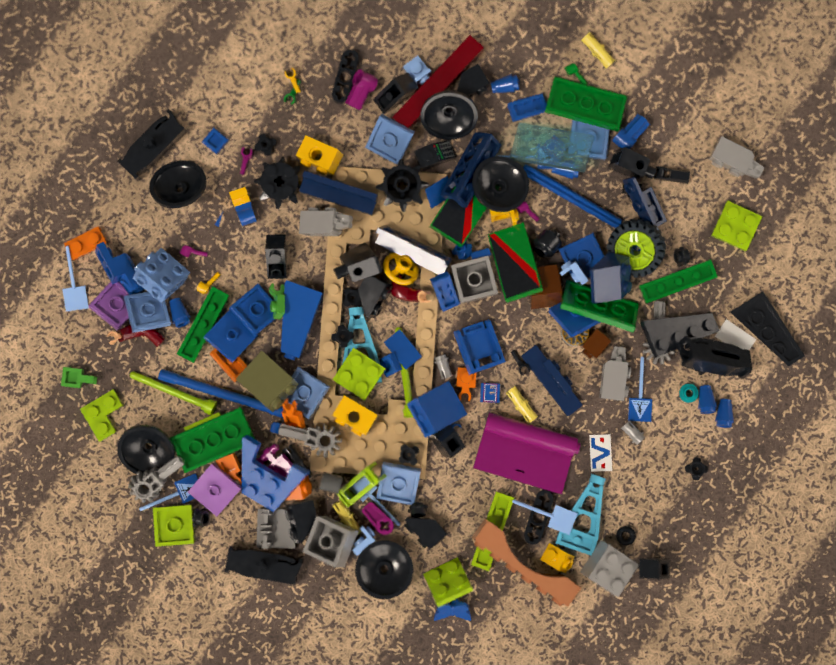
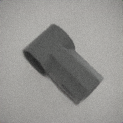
M324 472L320 490L339 494L343 477Z

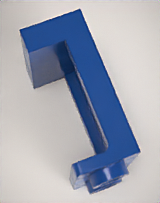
M449 381L407 403L425 438L468 415Z

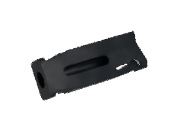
M170 109L166 111L169 114V119L167 116H163L155 121L131 145L123 160L119 159L117 161L137 181L141 179L138 177L139 175L152 168L187 133Z
M689 336L683 337L677 344L682 367L694 369L699 375L707 372L721 376H738L744 379L752 372L750 350H743L733 344L706 338H694L691 340Z
M229 546L225 573L233 571L246 577L293 585L297 583V574L304 558L300 557L298 564H294L296 559L289 555L247 548L234 550L235 546Z

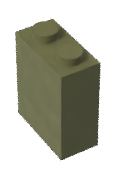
M263 351L236 378L240 384L272 412L278 410L282 406L283 401L288 395H292L298 386V383Z

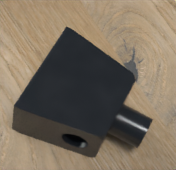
M625 147L614 151L608 169L628 177H635L636 179L643 178L644 176L652 179L656 173V168L649 166V158Z
M366 242L342 254L339 257L342 265L333 269L337 279L348 276L352 282L382 272L377 256Z

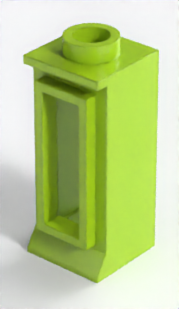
M376 462L367 466L340 489L337 495L347 508L387 477L384 473L378 478L372 468L377 465ZM365 476L370 484L353 496L349 488Z

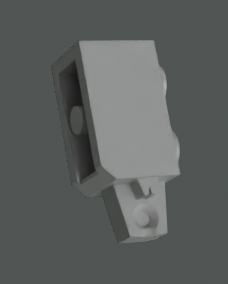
M723 136L718 139L708 159L712 161V165L718 168L724 167L729 170L731 175L736 177L748 175L758 179L764 170L763 166L753 160L754 154L752 151Z
M310 207L308 211L300 212L299 234L306 236H339L343 229L352 228L353 217L337 212L336 208L326 207L325 211H320L319 208Z
M613 347L610 360L603 364L600 399L624 401V397H628L629 386H626V380L630 378L631 367H628L629 362H626V348Z

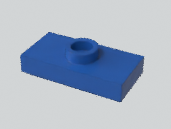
M543 93L510 102L507 104L512 121L516 122L544 114L547 104Z
M448 271L430 279L443 312L460 305Z

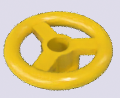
M390 253L384 259V272L393 282L400 285H410L417 280L419 275L418 266L408 256ZM394 258L396 266L393 271H390L389 262ZM398 274H406L411 276V278L404 280L396 276Z

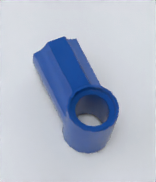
M637 114L625 128L619 131L612 141L619 148L625 147L630 149L636 143V139L650 124L643 116Z

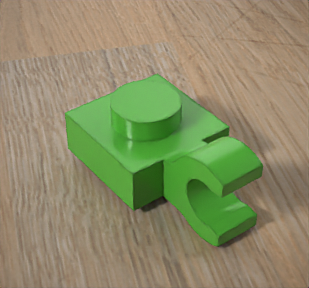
M274 283L269 287V293L274 297L270 304V312H273V319H281L285 314L284 284H281L280 291L274 289Z
M63 367L61 386L82 388V383L97 384V377L83 375L84 369Z

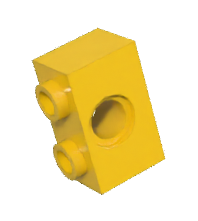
M305 135L296 157L301 160L300 164L308 168L312 165L321 174L326 175L329 173L334 175L343 154L338 149ZM318 154H322L319 160H315Z
M344 395L332 416L336 417L334 421L342 426L348 424L353 427L351 431L361 437L362 433L367 435L378 415ZM353 411L358 412L360 415V419L356 423H352L349 420V414Z

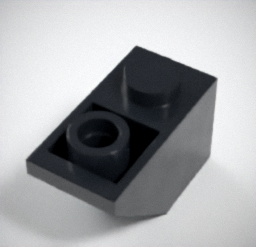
M479 64L461 74L457 92H461L471 98L476 94L481 96L488 91L487 88L490 83Z
M286 234L266 235L268 279H287Z
M376 275L365 278L358 289L365 316L368 318H375V316L380 314L384 299L386 300L391 293L390 287L392 284Z
M450 425L429 436L443 457L452 458L466 447L457 432Z
M311 499L286 504L285 516L287 521H290L291 526L289 535L295 543L304 542L316 519L314 501Z
M413 517L404 519L406 522L404 526L411 534L414 532L419 537L417 541L424 549L426 547L429 549L433 548L447 535V532L435 519Z
M666 557L639 558V578L670 579V559Z

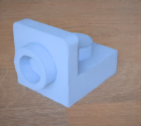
M418 55L403 66L405 72H408L416 85L420 83L423 85L432 74L431 69L427 68Z
M569 260L561 266L562 270L559 272L561 276L572 270L573 273L570 275L576 283L580 282L583 285L589 281L576 261L571 263Z
M364 525L360 527L366 538L360 537L354 542L355 547L352 550L357 556L365 547L375 541L374 536L376 534L369 526L366 528Z

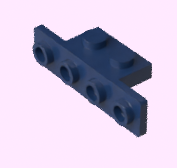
M635 177L624 179L625 191L629 194L632 206L639 218L643 219L644 222L649 221L652 226L653 224L656 225V229L659 230L658 226L667 222L652 187L641 191Z
M534 345L521 356L566 416H570L582 406V403L572 392V382L566 375L564 377L559 372L560 366L555 360L551 362L550 359H547L537 345Z

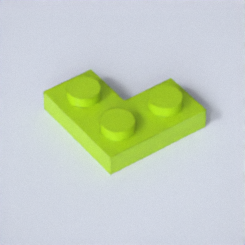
M114 389L80 409L99 442L117 432L108 415L124 405Z

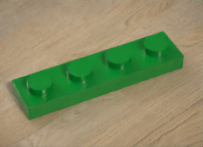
M708 260L638 287L644 303L647 304L710 281L718 276L712 261Z
M212 286L177 355L195 363L206 342L204 336L215 325L230 295Z

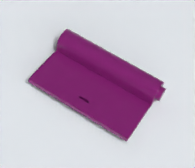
M489 412L473 469L562 495L571 459L574 453L578 454L581 443H578V438Z

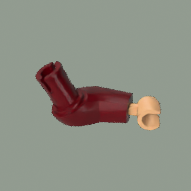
M398 274V275L396 276L397 278L402 279V275H401V274ZM391 280L393 287L391 294L393 297L409 302L430 303V300L426 299V295L431 294L430 291L400 285Z
M131 325L117 330V332L111 331L106 336H113L115 340L109 342L111 345H114L117 340L122 342L145 336L158 347L166 339L156 329L133 333Z

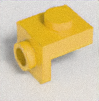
M517 209L509 212L490 210L491 222L510 218L511 224L514 226L519 221Z
M549 543L540 560L556 570L566 573L572 567L575 556Z

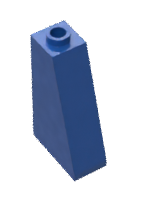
M286 280L281 352L285 353V358L295 361L296 358H301L323 293Z

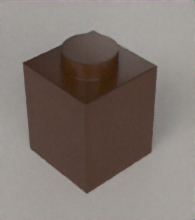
M595 329L581 345L582 353L588 359H597L611 340L598 329Z

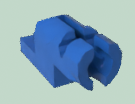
M104 242L97 244L95 253L112 284L120 282L129 295L145 290L133 280L136 266L130 256L124 253L113 258L111 249L106 247Z

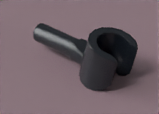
M515 350L510 352L517 362L518 372L523 375L521 368L524 366L530 372V367L523 364Z

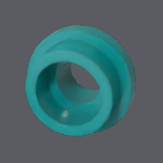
M685 384L679 390L681 400L686 403H692L698 398V389L693 384ZM688 389L692 391L691 397L686 395Z

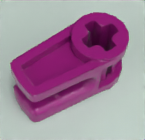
M369 502L362 509L363 514L380 534L387 535L393 531L394 522L373 502ZM382 521L390 523L388 526L389 530H381Z

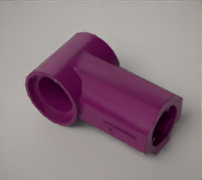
M362 69L354 74L352 80L354 85L345 102L360 111L368 94L373 92L378 84L377 77Z

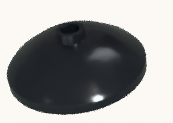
M442 91L430 96L424 102L420 118L424 129L432 136L443 140H455L468 135L474 129L478 120V110L473 100L467 95L457 91Z
M494 156L484 160L476 168L472 178V188L478 201L486 208L495 212H509L518 208L526 199L529 192V179L524 168L515 160L504 156ZM495 186H499L501 190L497 191Z
M174 161L162 166L154 173L150 180L149 190L152 198L159 205L166 208H182L194 203L202 196L206 189L207 179L199 165L190 161Z
M136 425L130 427L121 435L118 441L117 452L120 461L129 471L135 474L138 471L144 474L145 470L149 471L154 466L160 469L175 458V447L172 440L165 432L154 426Z
M387 540L376 541L365 547L359 554L355 565V575L359 586L365 593L377 599H391L402 594L410 585L413 577V563L409 553L401 545ZM386 565L388 571L382 572L381 566Z

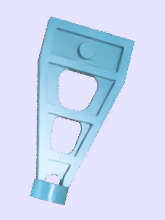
M363 307L349 308L348 330L353 332L355 329H362L365 335V343L354 344L353 339H351L344 350L343 363L354 347L355 349H366L369 358L380 364L364 317ZM361 315L359 319H355V318L353 317V316ZM382 377L379 378L377 383L382 382Z
M591 474L589 483L571 509V511L578 513L576 518L580 514L590 517V530L585 533L572 527L570 535L559 531L555 541L556 544L591 556L599 538L605 478ZM593 483L599 484V487H594ZM587 496H592L596 499L593 512L582 509V504Z

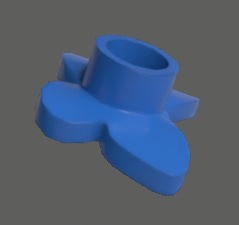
M457 598L445 605L437 606L434 621L449 616H456L471 621L469 605L465 602H460Z

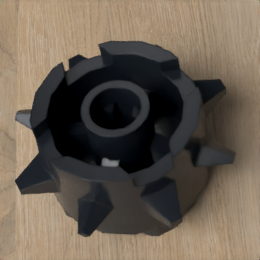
M281 157L278 163L271 165L264 162V171L261 178L254 179V182L261 185L263 190L259 199L261 201L270 199L275 202L276 209H280L281 204L287 203L289 200L297 204L296 195L302 184L298 177L301 166L291 167L289 164H286L284 157ZM279 179H282L283 182H285L284 184H281V187H278L276 181H279Z
M400 159L398 166L391 168V170L382 168L385 177L383 183L377 185L376 189L384 191L386 196L385 206L394 204L400 206L402 212H405L408 205L414 202L418 204L423 203L420 197L421 189L429 186V183L421 181L418 174L421 168L419 165L411 168L404 165L403 160ZM400 182H404V185H408L407 187H405L404 190H401L400 187H397V185H400Z

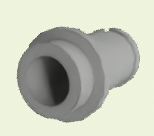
M446 354L435 357L436 361L434 363H437L441 379L453 376L448 363L449 357H446Z
M630 420L621 428L633 440L632 443L636 445L645 438L644 432L641 433Z

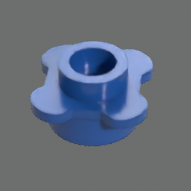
M465 241L462 247L456 245L452 250V254L457 255L459 259H467L472 253L473 246Z

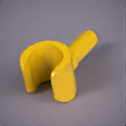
M292 68L294 71L292 77H288L285 71L284 74L286 78L290 79L296 93H300L301 90L295 78L296 71Z
M217 272L207 284L201 281L196 288L197 291L201 294H207L210 286L220 274Z

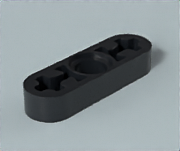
M351 49L346 50L342 54L332 90V98L337 104H344L351 92L353 76L359 63L357 52ZM350 54L356 59L351 61L350 68H353V70L342 68L343 65L347 67L348 61L345 57H349ZM343 72H348L351 75V79L348 82L341 81L340 75ZM338 83L342 86H349L348 89L344 87L343 94L346 96L342 97L341 100L335 95L341 90V86H337Z
M541 490L536 494L533 507H536L537 504L541 506L542 500L539 497L546 493L550 500L544 503V508H547L546 512L549 513L553 503V495L547 490ZM532 510L524 531V539L527 543L534 545L539 543L542 538L548 516L544 515L543 521L536 523L533 520L535 511ZM530 523L541 526V530L536 528L535 534L538 535V538H534L533 541H530V537L527 536L528 532L532 533L534 528L530 527Z

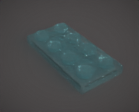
M519 123L510 158L515 161L585 173L594 136Z

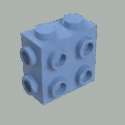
M160 248L156 253L154 251L151 252L144 263L141 261L135 267L136 273L133 280L147 290L154 298L163 303L185 283L190 271L169 253Z

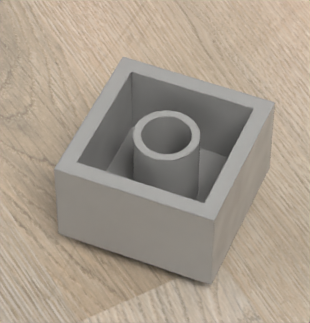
M489 256L451 265L460 304L498 294Z
M316 516L303 552L335 568L345 567L359 531L328 516Z
M600 540L580 573L616 597H619L639 564Z

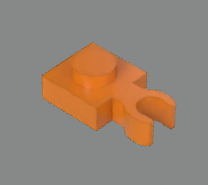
M458 367L456 387H462L459 393V400H461V395L466 393L469 397L468 401H470L471 393L469 388H475L476 373L469 375L466 368Z
M286 399L282 404L284 408L282 412L284 423L304 429L306 424L302 411L296 409L297 402L294 400L290 404L288 399Z
M235 452L215 460L221 470L233 480H238L240 485H242V476L238 474L242 468Z

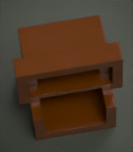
M557 264L537 267L543 291L529 295L531 310L553 307L561 302L563 282L559 273L560 268L557 267Z

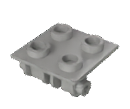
M258 509L257 548L295 549V542L289 535L291 526L290 521H287L285 516L286 509H277L274 512L269 509Z

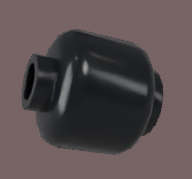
M553 229L542 230L533 241L534 251L540 257H552L562 245L560 234Z

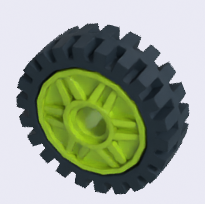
M631 219L620 224L612 232L607 244V254L611 252L630 257V276L633 275L634 278L644 277L647 274H651L661 264L666 249V244H664L665 238L661 236L662 232L656 229L657 226L654 224L652 226L649 221L644 222L643 219ZM632 245H638L641 251H635Z

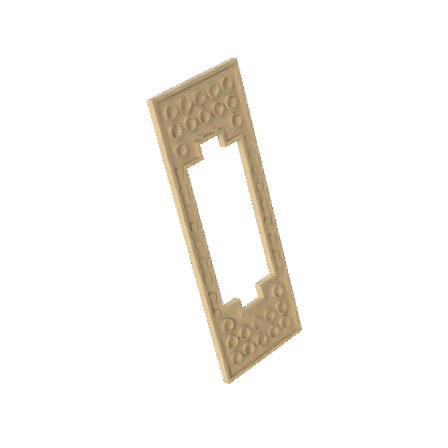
M337 167L334 175H332V180L377 194L378 200L372 216L330 202V208H336L337 212L352 216L353 221L352 228L343 229L339 236H328L317 378L330 386L314 414L313 428L316 429L319 426L323 431L324 424H327L329 431L334 426L333 434L339 431L341 434L336 439H342V442H336V445L341 447L340 450L332 448L335 451L333 456L329 450L328 457H324V451L319 456L316 455L319 448L312 450L310 471L359 474L367 466L376 462L377 465L372 470L377 476H380L383 462L420 468L419 479H425L428 437H424L414 417L404 418L405 400L389 399L388 414H377L378 416L367 435L362 433L361 437L352 432L351 429L353 427L348 424L342 426L334 421L336 417L332 415L343 396L335 395L336 382L332 380L337 373L339 343L332 341L331 335L335 334L338 326L341 325L344 277L337 279L333 269L342 265L339 257L346 253L347 244L360 245L366 242L369 245L370 230L377 231L378 227L384 225L441 253L442 235L429 226L445 201L431 209L425 189L446 177L447 174L419 172L421 181L428 182L429 186L421 189L420 197L423 203L418 204L414 202L407 206L405 212H402L400 206L394 204L384 205L385 193L382 190L376 189L377 185L383 183L385 177L382 170ZM400 182V185H397L401 190L408 186L404 185V182ZM422 266L420 290L430 291L431 294L426 295V299L430 300V303L419 302L415 348L422 357L414 363L413 400L432 390L438 300L430 281L431 278L438 276V274ZM346 396L358 403V397ZM353 411L349 414V420L352 423L359 421L360 415L358 412ZM324 435L321 438V444L323 446L330 444V437ZM402 445H407L408 447L417 446L419 448V453L417 454L418 463L416 465L400 463L399 457Z

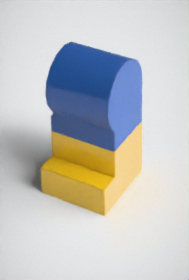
M246 187L229 192L241 225L245 226L257 222Z

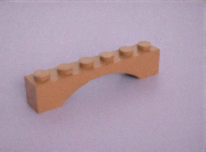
M486 518L472 536L475 540L474 545L481 550L488 549L491 552L490 556L499 562L502 559L507 563L505 565L506 568L513 573L516 570L522 574L520 578L528 584L533 582L538 585L536 589L542 594L546 595L549 593L552 595L553 598L551 600L560 607L562 604L568 607L581 590V587L563 574L540 573L520 563L511 552L504 532Z

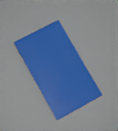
M448 176L425 189L431 209L446 200L440 194L449 180Z
M400 329L384 341L388 349L395 353L397 360L405 370L422 357Z

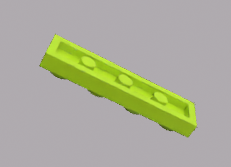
M495 492L486 519L503 531L514 497ZM476 547L471 565L489 571L494 558L490 556L491 552L488 549L481 550Z

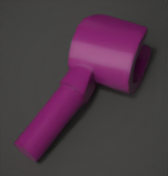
M245 147L241 149L243 160L240 174L242 175L245 174L248 160L253 156L252 149L249 155L244 154Z
M523 202L516 208L520 214L526 211L536 222L540 219L529 209L526 202Z
M187 245L183 246L180 254L189 258L191 253L207 257L208 252L199 251Z

